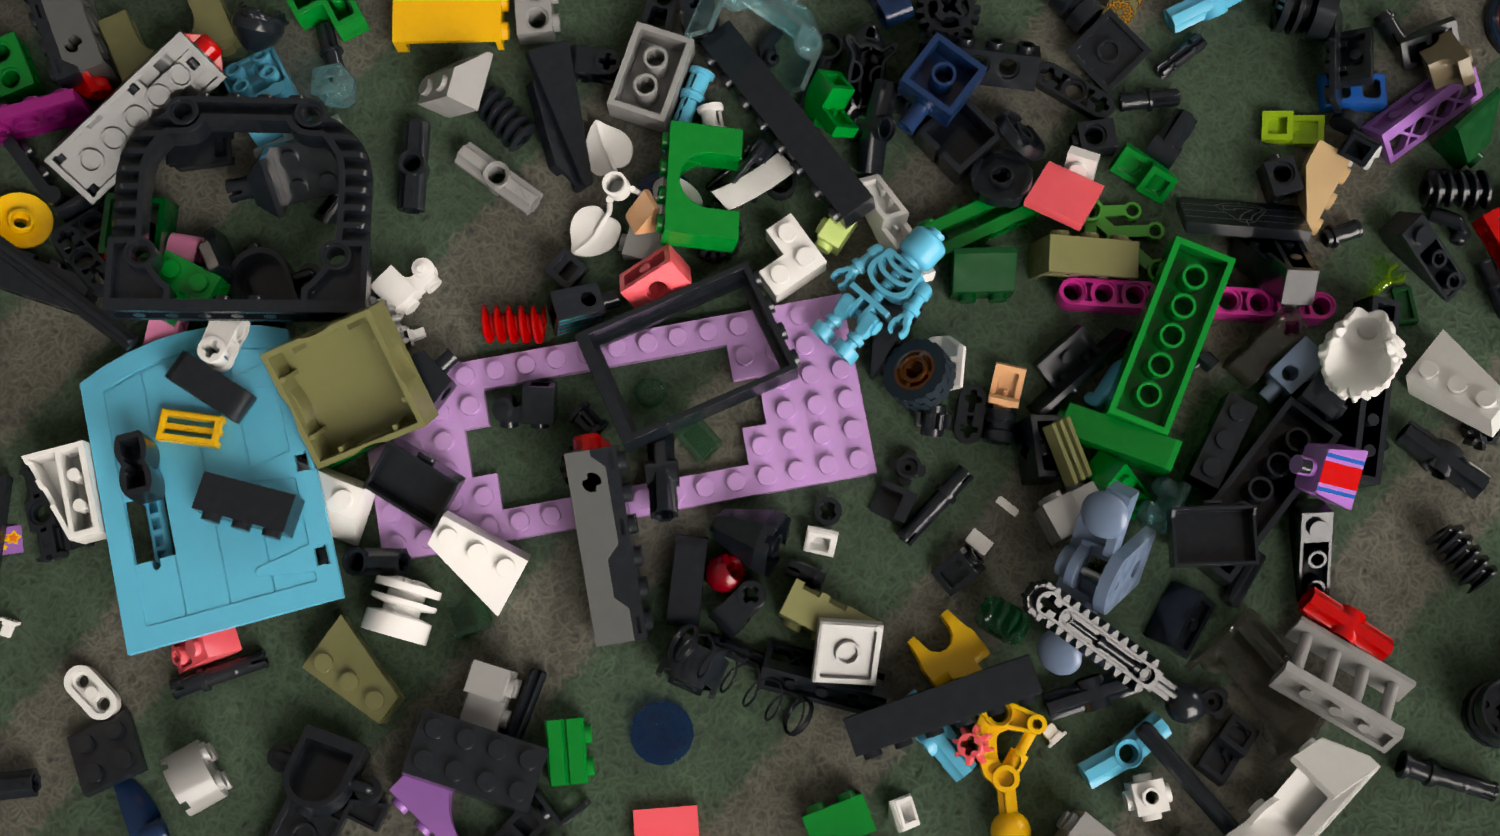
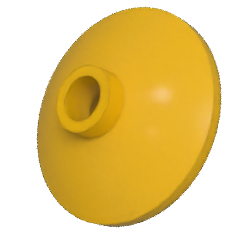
M22 192L9 193L0 197V235L20 249L36 247L49 238L53 230L54 218L50 208L44 201L34 195ZM21 222L24 223L26 227L19 228L15 226V224Z

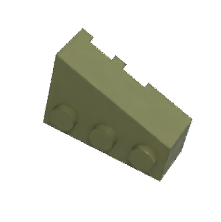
M1051 230V234L1030 243L1029 279L1038 280V277L1055 276L1058 281H1064L1072 277L1129 281L1138 279L1140 241H1130L1127 235H1111L1110 239L1099 238V233L1084 232L1080 233V236H1071L1068 230Z
M797 578L779 613V617L784 619L783 626L797 633L800 632L801 628L812 633L810 639L814 642L816 640L818 617L877 621L848 605L830 598L831 596L824 592L819 593L805 586V582Z
M340 615L302 666L303 669L378 724H387L405 699L399 687L375 656L371 647L359 633L349 616Z

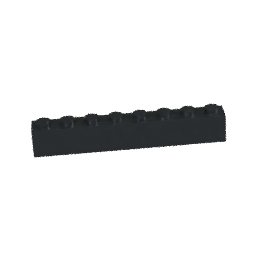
M729 20L700 41L704 51L701 54L704 62L710 69L716 67L720 72L718 78L728 91L733 89L737 93L736 100L745 112L750 110L756 117L753 121L762 134L766 132L770 134L774 139L771 141L774 149L781 157L784 154L787 155L791 160V163H789L791 170L799 179L804 177L809 183L807 189L816 201L820 199L824 201L828 206L825 211L835 224L840 221L845 229H847L876 208L872 194Z

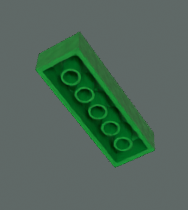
M1179 236L1174 237L1168 242L1102 414L1168 436L1236 261L1235 258Z

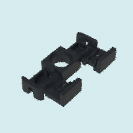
M21 469L19 475L25 476L30 499L24 501L30 532H36L41 557L36 558V561L42 563L57 561L69 556V552L62 551L64 549L71 551L85 546H95L94 542L81 544L68 539L62 527H59L61 525L51 510V504L46 495L35 482L36 478L31 469ZM43 505H47L50 509V516L46 521L41 522L38 518V511Z

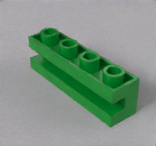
M973 198V203L964 207L961 204L955 205L946 210L944 216L936 220L934 217H929L918 223L917 226H924L927 229L933 226L945 237L942 241L946 250L945 255L934 265L936 266L949 260L954 248H975L1037 219L1040 213L1023 206L1025 198L1021 200V204L1016 208L994 207Z

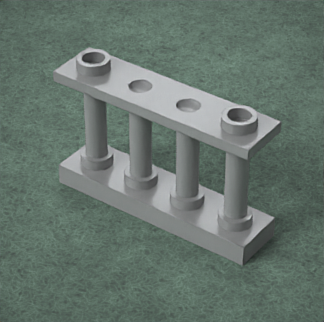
M1301 616L1285 634L1287 639L1297 644L1292 662L1287 661L1271 677L1269 687L1385 754L1403 738L1405 731L1404 727L1391 720L1395 701L1399 702L1416 686V681ZM1309 651L1326 661L1321 679L1304 670ZM1338 668L1354 677L1349 696L1333 687ZM1366 685L1383 693L1378 712L1362 704Z

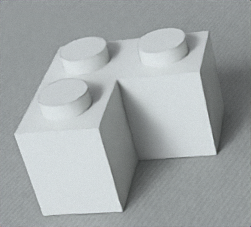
M791 213L766 229V241L779 258L758 273L764 289L775 304H778L826 271L827 261Z

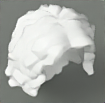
M1354 307L1351 312L1345 315L1343 320L1334 324L1333 330L1327 332L1324 342L1319 345L1318 357L1322 366L1321 373L1325 384L1340 399L1346 400L1350 397L1352 403H1356L1360 398L1368 401L1371 399V396L1379 395L1384 389L1389 388L1391 380L1395 377V373L1403 363L1402 358H1406L1407 354L1403 349L1406 344L1396 334V327L1393 322L1389 321L1386 312L1378 309L1368 313L1360 307Z

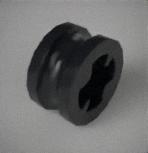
M832 497L820 499L814 507L815 520L823 526L835 525L842 515L840 503ZM823 504L828 507V504L835 507L833 513L836 517L831 520L830 517L827 520L821 518L822 510L820 507Z

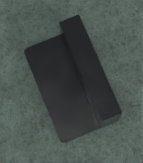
M1171 581L1143 635L1150 640L1165 645L1179 657L1187 659L1216 604L1202 591Z

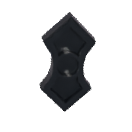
M212 226L204 231L205 242L201 243L198 247L208 270L226 281L234 276L231 263L236 258V255L228 238Z

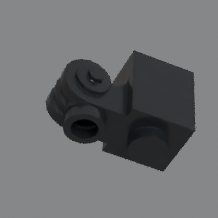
M526 381L522 387V402L517 403L516 398L512 394L505 393L500 395L492 406L493 415L500 421V427L515 428L519 426V422L531 424V428L546 429L550 425H554L558 414V382Z

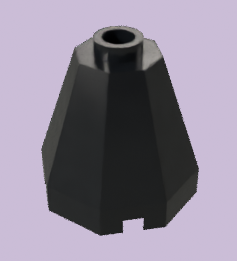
M724 509L721 514L714 516L710 531L713 532L714 540L749 568L760 575L769 577L780 560V556L776 555L781 543L786 545L791 518L777 510Z

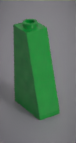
M1071 402L1064 410L1059 408L1056 415H1059V419L1070 416L1082 448L1096 454L1101 450L1125 462L1129 468L1157 480L1172 470L1183 443L1175 438Z

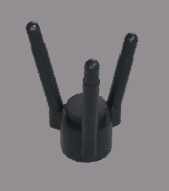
M756 138L752 145H747L742 152L740 163L744 159L746 162L731 179V183L735 184L750 166L756 169L763 163L765 164L776 153L774 147L762 138ZM723 169L705 188L710 190L732 170ZM758 197L752 199L751 202L756 203Z

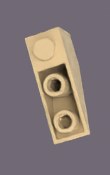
M1319 140L1310 149L1299 170L1305 189L1298 195V206L1304 214L1313 236L1317 234L1324 222L1320 218L1324 209L1328 211L1337 198L1338 194L1334 193V190L1338 184L1342 185L1351 172V169L1347 167L1350 160L1338 155L1337 148L1322 140Z

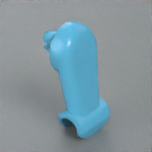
M1122 359L1117 360L1109 367L1094 392H1088L1084 396V401L1088 405L1095 407L1100 413H1102Z

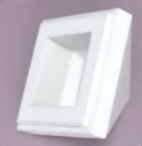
M808 525L803 551L833 557L839 532L825 527Z
M910 793L889 801L888 818L898 833L920 825Z

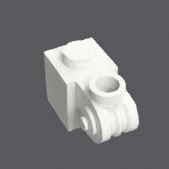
M418 258L415 260L411 267L414 275L410 277L402 276L390 265L371 284V289L380 299L386 300L387 305L396 306V314L409 315L413 313L419 306L420 302L418 300L422 298V295L425 292L428 294L433 293L442 283L438 278V270L429 259Z

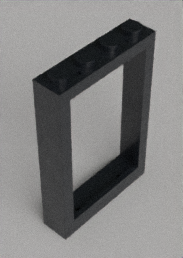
M747 261L575 334L580 350L626 453L798 378V367L801 366L799 356L795 349L789 350L785 342L788 339L786 329L782 322L776 323L772 313L776 312L769 295L763 296L759 288L763 286L759 273L756 269L751 271ZM742 288L780 369L637 431L601 348Z

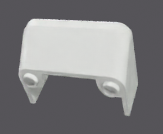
M1312 737L1298 750L1299 753L1290 759L1297 769L1274 796L1267 801H1264L1262 798L1257 800L1248 809L1251 816L1247 821L1229 832L1226 836H1319L1381 766L1367 754L1323 737L1317 741Z

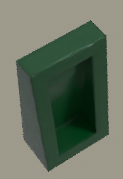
M1411 286L1391 288L1392 299L1402 302L1399 327L1416 325L1419 322Z

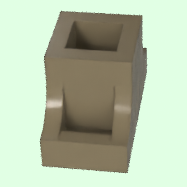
M1451 30L1440 34L1439 40L1433 46L1419 51L1426 77L1435 90L1450 84H1461L1466 87L1477 82L1471 63L1473 62L1471 51L1467 45L1462 46Z

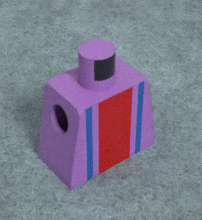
M1308 443L1304 448L1303 455H1294L1289 463L1290 471L1297 474L1294 482L1295 487L1326 503L1351 510L1368 451L1343 444Z

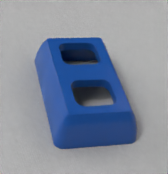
M1374 73V80L1379 84L1378 98L1364 97L1362 86L1349 87V98H1342V108L1351 109L1357 113L1382 112L1387 109L1385 74ZM1321 74L1317 77L1319 111L1321 113H1334L1331 103H1326L1324 87L1329 85V79H1327L1326 74Z

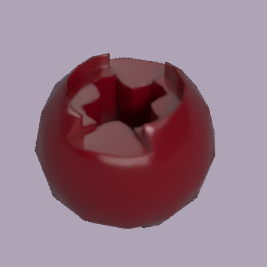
M718 554L707 563L705 579L708 585L716 592L730 593L743 583L745 570L741 561L734 555Z

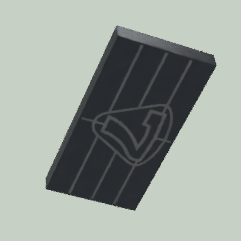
M1177 197L1176 209L1186 233L1308 242L1311 239L1312 230L1299 206Z

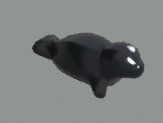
M872 22L864 23L855 32L854 36L846 33L843 37V43L848 50L844 77L855 89L846 112L855 123L858 116L862 112H866L873 81L875 78L885 80L887 62L898 51L896 43L884 44L877 25Z

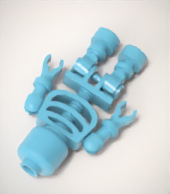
M916 226L901 241L899 247L902 253L900 255L892 248L885 250L881 244H874L859 259L857 257L852 259L850 266L835 270L830 276L833 282H836L840 277H845V280L837 286L839 290L844 291L850 287L858 298L856 299L850 293H844L838 299L833 313L829 312L825 316L826 320L824 322L818 319L810 327L811 331L825 345L831 346L834 352L850 366L859 358L854 349L856 347L861 348L864 345L863 340L876 335L882 329L883 323L879 321V318L876 316L877 314L889 323L888 331L890 334L893 333L896 326H902L903 324V329L898 335L901 340L904 339L910 331L912 319L918 318L921 313L919 309L932 295L931 286L925 283L923 275L919 270H931L945 255L946 250L942 243L945 237L933 226L929 229L924 226ZM888 264H890L893 270L890 272L891 274L886 271ZM879 271L884 277V281H881V283H878L876 279ZM868 273L869 279L875 288L870 295L853 282L858 274ZM892 289H896L897 291H899V293H894L890 291H892ZM885 298L891 303L903 305V312L892 318L890 312L879 303ZM858 317L856 321L857 327L854 332L850 331L847 334L848 339L846 341L842 338L837 340L833 330L835 328L839 329L843 325L841 322L847 318L853 319Z

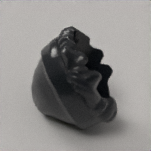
M241 1L237 8L233 9V16L231 18V25L241 45L251 53H257L272 47L283 37L285 26L289 24L285 14H281L278 10L273 15L265 14L256 7L243 5L244 1Z

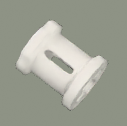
M709 102L698 106L697 112L701 116L704 125L726 127L723 122L722 111L724 107L721 102Z

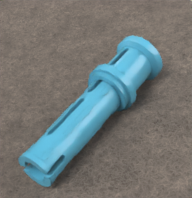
M698 65L690 66L689 72L691 74L685 88L680 90L679 97L681 101L673 121L692 122L698 106L704 104L706 100L704 94L709 82H713L715 78L711 71Z

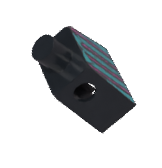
M596 282L549 292L547 310L555 337L602 323L606 310L620 307V299L616 289L600 293Z

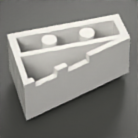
M1443 329L1406 375L1408 393L1493 438L1500 429V385Z
M81 440L21 456L24 463L29 466L34 474L35 482L46 495L51 504V510L69 540L88 544L107 539L89 442Z
M448 510L441 517L427 543L497 616H499L531 554Z

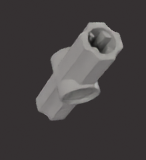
M471 142L463 145L457 153V157L454 160L455 165L488 187L492 194L502 197L528 216L534 212L540 204L543 194L510 171L505 163L496 161ZM495 175H506L501 183H492Z

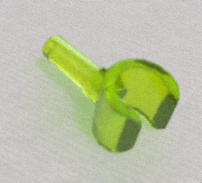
M1399 263L1391 264L1387 268V276L1367 295L1377 296L1392 283L1403 282L1406 278V271L1400 277L1395 278L1390 273Z

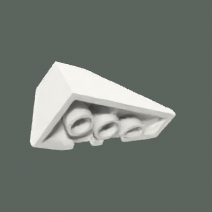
M296 456L299 471L309 470L308 461ZM323 467L318 469L332 536L354 546H359L375 494L364 488L365 482L330 468Z

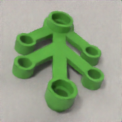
M1098 200L1092 209L1094 216L1088 217L1083 225L1084 232L1097 233L1096 228H1098L1106 235V239H1110L1111 235H1127L1129 238H1147L1149 241L1156 242L1162 238L1165 232L1163 225L1159 222H1151L1148 225L1114 226L1106 219L1123 217L1130 222L1137 220L1141 215L1142 209L1136 202H1128L1125 205H1102ZM1128 207L1135 208L1137 215H1128L1126 209ZM1156 227L1160 232L1159 236L1151 235L1149 229ZM1139 248V266L1145 270L1146 279L1149 282H1153L1152 270L1158 269L1161 258L1153 260Z

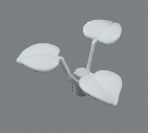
M595 120L591 125L586 143L591 172L597 176H604L602 187L608 194L606 198L607 211L604 213L600 207L591 205L581 208L574 215L570 226L571 253L580 257L601 255L617 244L622 228L616 219L610 217L613 211V201H623L628 198L630 193L638 196L642 193L635 186H631L627 178L617 170V168L627 166L632 159L633 145L630 138L621 130L599 120ZM664 177L657 179L653 185V197L656 202L658 187L663 186ZM680 178V184L686 196L694 203L703 206V200L698 191L690 183ZM658 204V206L660 207L659 214H661L662 205Z

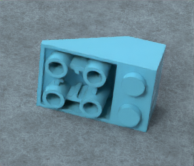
M273 46L253 53L238 62L231 63L223 69L226 73V78L223 82L229 94H239L243 97H257L260 94H269L278 98L300 95ZM309 117V118L306 120V122L311 121L312 118ZM249 133L256 145L260 147L282 136L283 133Z

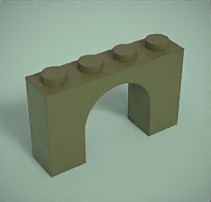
M187 0L194 17L192 33L207 34L222 49V57L231 56L238 48L242 47L231 25V16L224 0ZM126 10L97 21L122 81L154 52V50L146 47L135 20Z

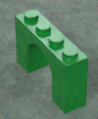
M671 120L668 131H662L660 150H665V159H660L658 176L664 177L663 186L658 187L657 204L662 205L661 214L657 213L655 232L660 233L661 245L669 243L671 246L733 253L739 237L740 212L707 208L694 203L684 193L680 184V177L686 171L697 167L737 171L742 158V129Z

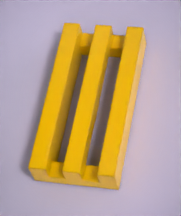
M162 408L155 439L161 442L220 449L221 443L219 440L220 437H223L224 433L222 427L226 424L227 419L219 415ZM169 417L214 423V428L169 423L167 419ZM165 430H173L195 434L211 435L212 437L211 439H205L198 437L167 434L164 432Z

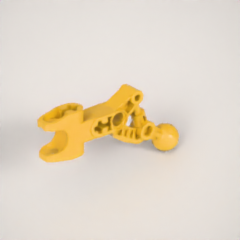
M948 609L940 615L951 635L950 644L945 650L941 652L930 651L915 637L906 642L915 656L922 673L933 686L982 670L978 663L990 654L988 648L977 634ZM1010 703L1005 705L1007 711L1002 722H995L991 717L987 716L986 712L978 715L975 725H981L980 733L992 734L988 741L989 746L995 749L984 755L987 760L986 763L981 764L978 762L983 777L997 791L999 814L994 817L991 823L990 835L1031 836L1029 821L1023 814L1018 812L1016 788L1020 782L1019 774L1029 758L1026 756V753L1036 735L1046 730L1047 721L1040 714ZM1007 730L1023 733L1015 749L1011 747L1001 763L997 754L998 735ZM974 743L975 750H978L979 745Z

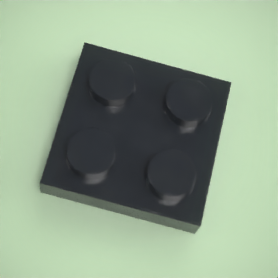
M1109 8L1065 53L1102 91L1109 94L1153 50Z
M127 710L67 737L81 790L86 797H92L149 770L131 712Z

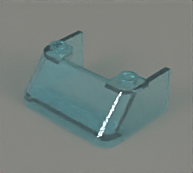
M797 0L699 1L685 32L686 37L692 38L711 32L723 6L733 12L749 8L794 38L795 49L780 83L789 94L805 90L823 48L822 36L815 16L809 8Z

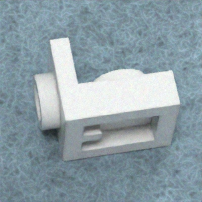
M1071 145L1064 168L1094 181L1101 154Z

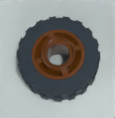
M917 338L910 342L906 341L902 346L893 350V354L889 355L886 366L884 365L883 382L886 384V390L899 404L908 410L909 408L913 411L929 410L930 407L939 405L943 399L947 398L949 391L953 389L954 379H956L955 365L936 342L932 343L929 339L920 340Z

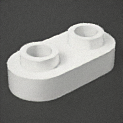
M77 665L68 670L64 677V687L90 717L96 720H106L118 714L121 708V698L95 668L87 665ZM83 676L88 678V684L85 687L80 685V679ZM104 698H107L110 703L106 710L101 707V701Z

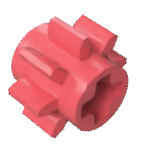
M974 725L972 733H970L967 727H961L960 732L962 736L952 739V742L957 744L958 748L954 756L966 757L965 762L968 766L974 763L975 757L981 764L986 763L987 760L984 755L995 750L989 746L988 741L992 734L980 733L981 725ZM974 740V743L979 745V749L973 750L971 746H968V741Z

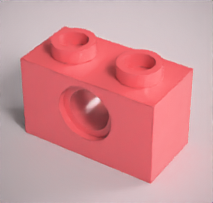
M668 243L619 274L620 293L634 308L640 307L691 285L690 266Z

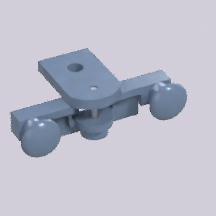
M1117 480L1110 484L1105 491L1093 492L1085 498L1070 544L1063 548L1054 566V574L1059 576L1056 586L1061 588V592H1066L1071 596V599L1074 598L1079 601L1081 605L1091 610L1090 613L1093 612L1096 615L1098 613L1103 615L1109 613L1139 584L1157 533L1156 530L1144 526L1121 547L1140 491ZM1091 554L1108 562L1102 574L1087 567ZM1051 630L1045 632L1037 642V655L1041 664L1048 671L1057 675H1070L1077 671L1084 654L1079 649L1071 646L1069 642L1067 643L1060 638V634L1056 635Z

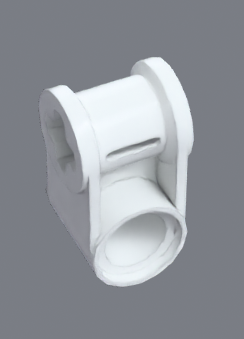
M208 321V326L197 347V354L200 359L219 373L231 369L250 331V321Z

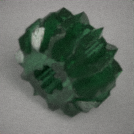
M996 596L986 597L983 603H980L976 611L977 614L974 617L978 627L983 629L985 633L990 634L994 639H999L1003 643L1010 645L1019 644L1022 638H1025L1029 631L1028 627L1031 624L1028 614L1022 611L1020 607L1004 600L1002 597L998 598Z

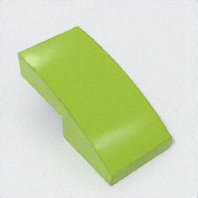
M1262 111L1261 142L1313 147L1319 140L1324 141L1325 115H1294V111Z

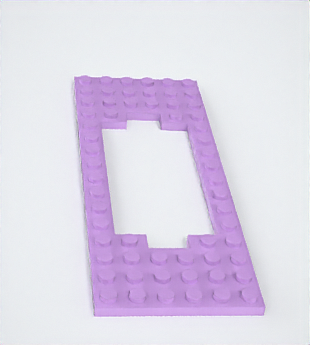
M842 294L774 306L776 312L772 313L776 323H783L788 335V339L785 342L789 350H796L801 361V366L798 367V378L760 394L766 424L742 428L748 465L679 477L680 486L677 487L678 510L877 474L856 364L854 363L850 366L842 360L831 346L825 345L810 329L818 319L824 322L826 320L825 316L829 312L833 313L837 301ZM752 310L644 329L601 348L609 368L727 347L733 382L759 379L780 369ZM847 319L841 322L843 325L839 329L835 328L833 330L837 340L839 338L845 341L848 339ZM578 342L460 362L447 373L457 386L438 410L439 415L427 426L402 435L400 438L435 457L436 460L466 478L448 511L506 542L576 529L571 497L504 509L499 475L494 473L478 477L473 476L466 431L491 427L485 394L487 390L525 384L526 381H542L590 372ZM386 443L367 452L370 473L383 452ZM647 484L632 486L634 501L628 502L630 514L636 513L637 518L650 516L649 489ZM375 495L374 501L381 548H406L411 559L437 555L427 544L435 529H430Z

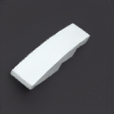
M879 174L859 178L874 197L876 208L866 214L865 217L878 243L885 250L892 248L900 255L902 253L899 247L901 241L913 230L907 223L908 210ZM934 268L929 271L919 270L925 282L934 279L936 273Z

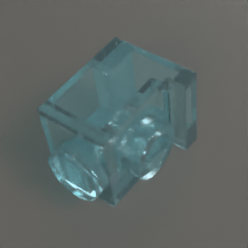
M340 62L313 68L310 93L312 96H318L328 108L339 107L340 109H347L353 103H356L358 83ZM333 77V83L328 78Z

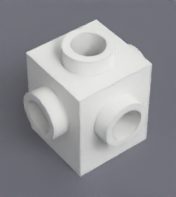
M1152 772L1133 775L1132 782L1123 783L1125 791L1122 792L1124 806L1127 811H1130L1132 816L1142 817L1143 822L1153 821L1162 818L1161 812L1171 810L1169 802L1173 801L1172 792L1167 782L1164 783L1163 778L1153 777ZM1149 791H1152L1154 799L1152 804L1146 801V794Z

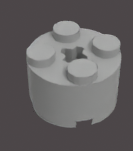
M198 739L160 760L161 765H168L169 767L163 773L179 804L186 801L191 807L185 811L189 816H193L228 796V790L233 787L226 771L220 772L215 766L214 761L218 759V755L211 743L208 742L206 744Z

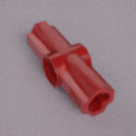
M1316 587L1309 588L1302 595L1298 603V611L1312 621L1382 662L1391 654L1394 648V639L1368 623L1365 614L1360 610L1347 604H1340Z

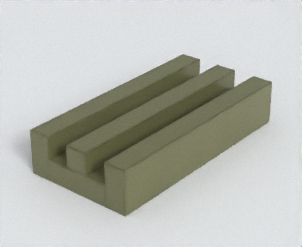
M1070 416L1058 419L1042 428L1065 487L1077 484L1078 481L1093 475Z

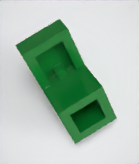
M818 69L806 91L804 102L805 114L816 127L824 128V131L833 138H854L859 130V127L844 110L855 92L853 86L839 71Z

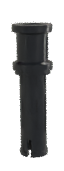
M1402 750L1398 755L1394 772L1395 776L1399 779L1411 778L1421 781L1422 785L1426 787L1443 786L1490 802L1496 800L1494 796L1498 797L1499 783L1496 781L1441 766L1433 758L1425 760L1412 756L1411 752L1407 750Z

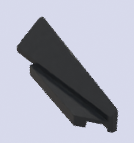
M563 40L525 52V57L535 78V81H531L526 85V90L549 170L556 176L563 174L572 183V191L579 193L592 185L593 178L569 41Z

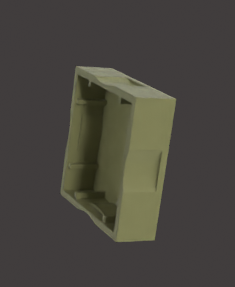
M383 300L277 344L260 354L275 387L295 418L297 430L317 469L353 456L369 445L388 442L425 427L439 415Z

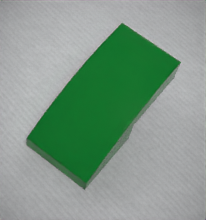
M1128 142L1123 145L1109 165V171L1134 184L1136 191L1159 204L1164 202L1179 181V178L1171 171Z

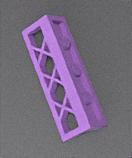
M1473 66L1477 82L1469 85L1471 92L1464 98L1459 99L1464 87L1463 85L1450 84L1435 90L1427 78L1361 127L1362 132L1380 141L1384 160L1389 164L1393 163L1483 96L1476 67ZM1448 100L1444 112L1436 116L1440 104ZM1425 117L1421 129L1416 133H1412L1416 122L1420 118ZM1402 134L1398 146L1392 150L1389 141Z

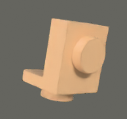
M996 362L987 402L993 403V408L1010 411L1012 408L1018 409L1027 368Z

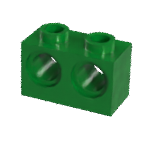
M14 31L1 36L0 100H5L11 105L22 102L24 98L45 94L46 91L26 42ZM9 54V57L2 62L3 58ZM20 80L18 85L12 88L13 84Z

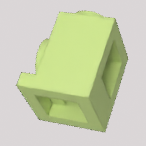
M824 216L815 230L818 235L814 245L820 252L829 255L831 252L837 256L857 227V222L845 229L840 221L835 224L830 217L828 219Z

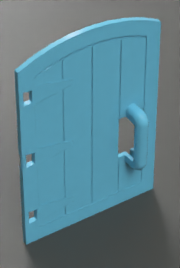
M250 325V331L238 352L234 365L228 371L220 373L257 398L239 425L225 417L227 420L226 424L222 427L224 433L223 437H220L219 440L221 443L220 449L161 442L155 439L162 408L224 416L164 377L183 350L202 361L197 354V347L207 327L177 333L145 344L106 364L80 383L102 508V518L105 525L127 655L129 656L345 598L319 470L297 430L295 418L289 406L280 396L260 357V354L275 345L291 339L287 329ZM169 417L167 419L169 423L214 428V423ZM140 430L153 439L159 449L160 463L158 470L165 482V499L176 555H174L164 498L143 504L146 508L155 562L149 561L138 565L126 505L127 502L133 500L126 497L121 490L119 483L121 465L118 463L114 453L116 435ZM165 430L164 432L167 434L198 437L205 439H211L212 437L211 435L195 434L173 430ZM306 453L309 470L299 471L296 456ZM204 471L297 495L305 503L293 538L281 536L280 540H274L262 536V530L251 528L250 532H244L232 528V522L221 520L220 524H214L200 519L202 514L192 509V505ZM325 546L329 564L319 565L315 549Z

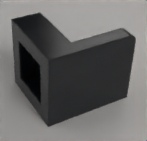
M883 479L869 510L903 526L917 498V494Z

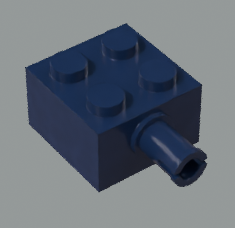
M936 32L900 79L897 93L912 104L902 118L897 121L898 127L903 132L913 135L915 129L926 115L947 127L982 82L987 67Z

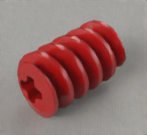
M482 305L480 318L482 335H484L487 343H493L496 337L499 343H505L509 336L512 344H517L520 337L524 344H529L532 337L536 344H542L547 330L546 307L543 306L541 314H538L535 305H531L529 314H525L523 305H519L517 313L513 314L511 305H507L504 314H501L498 305H494L492 313H488L487 306Z

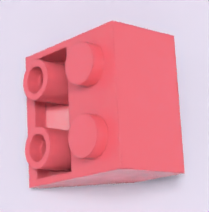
M236 627L171 645V658L177 666L179 674L228 658L242 650Z

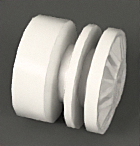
M377 575L375 583L387 586V594L372 590L371 595L384 603L382 608H366L361 628L426 646L432 625L419 618L421 613L436 614L437 609L424 605L426 598L440 601L442 593L433 590L425 583L402 576Z

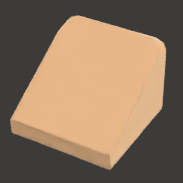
M649 189L642 191L626 213L625 218L635 235L655 232L657 213L659 214L660 207Z

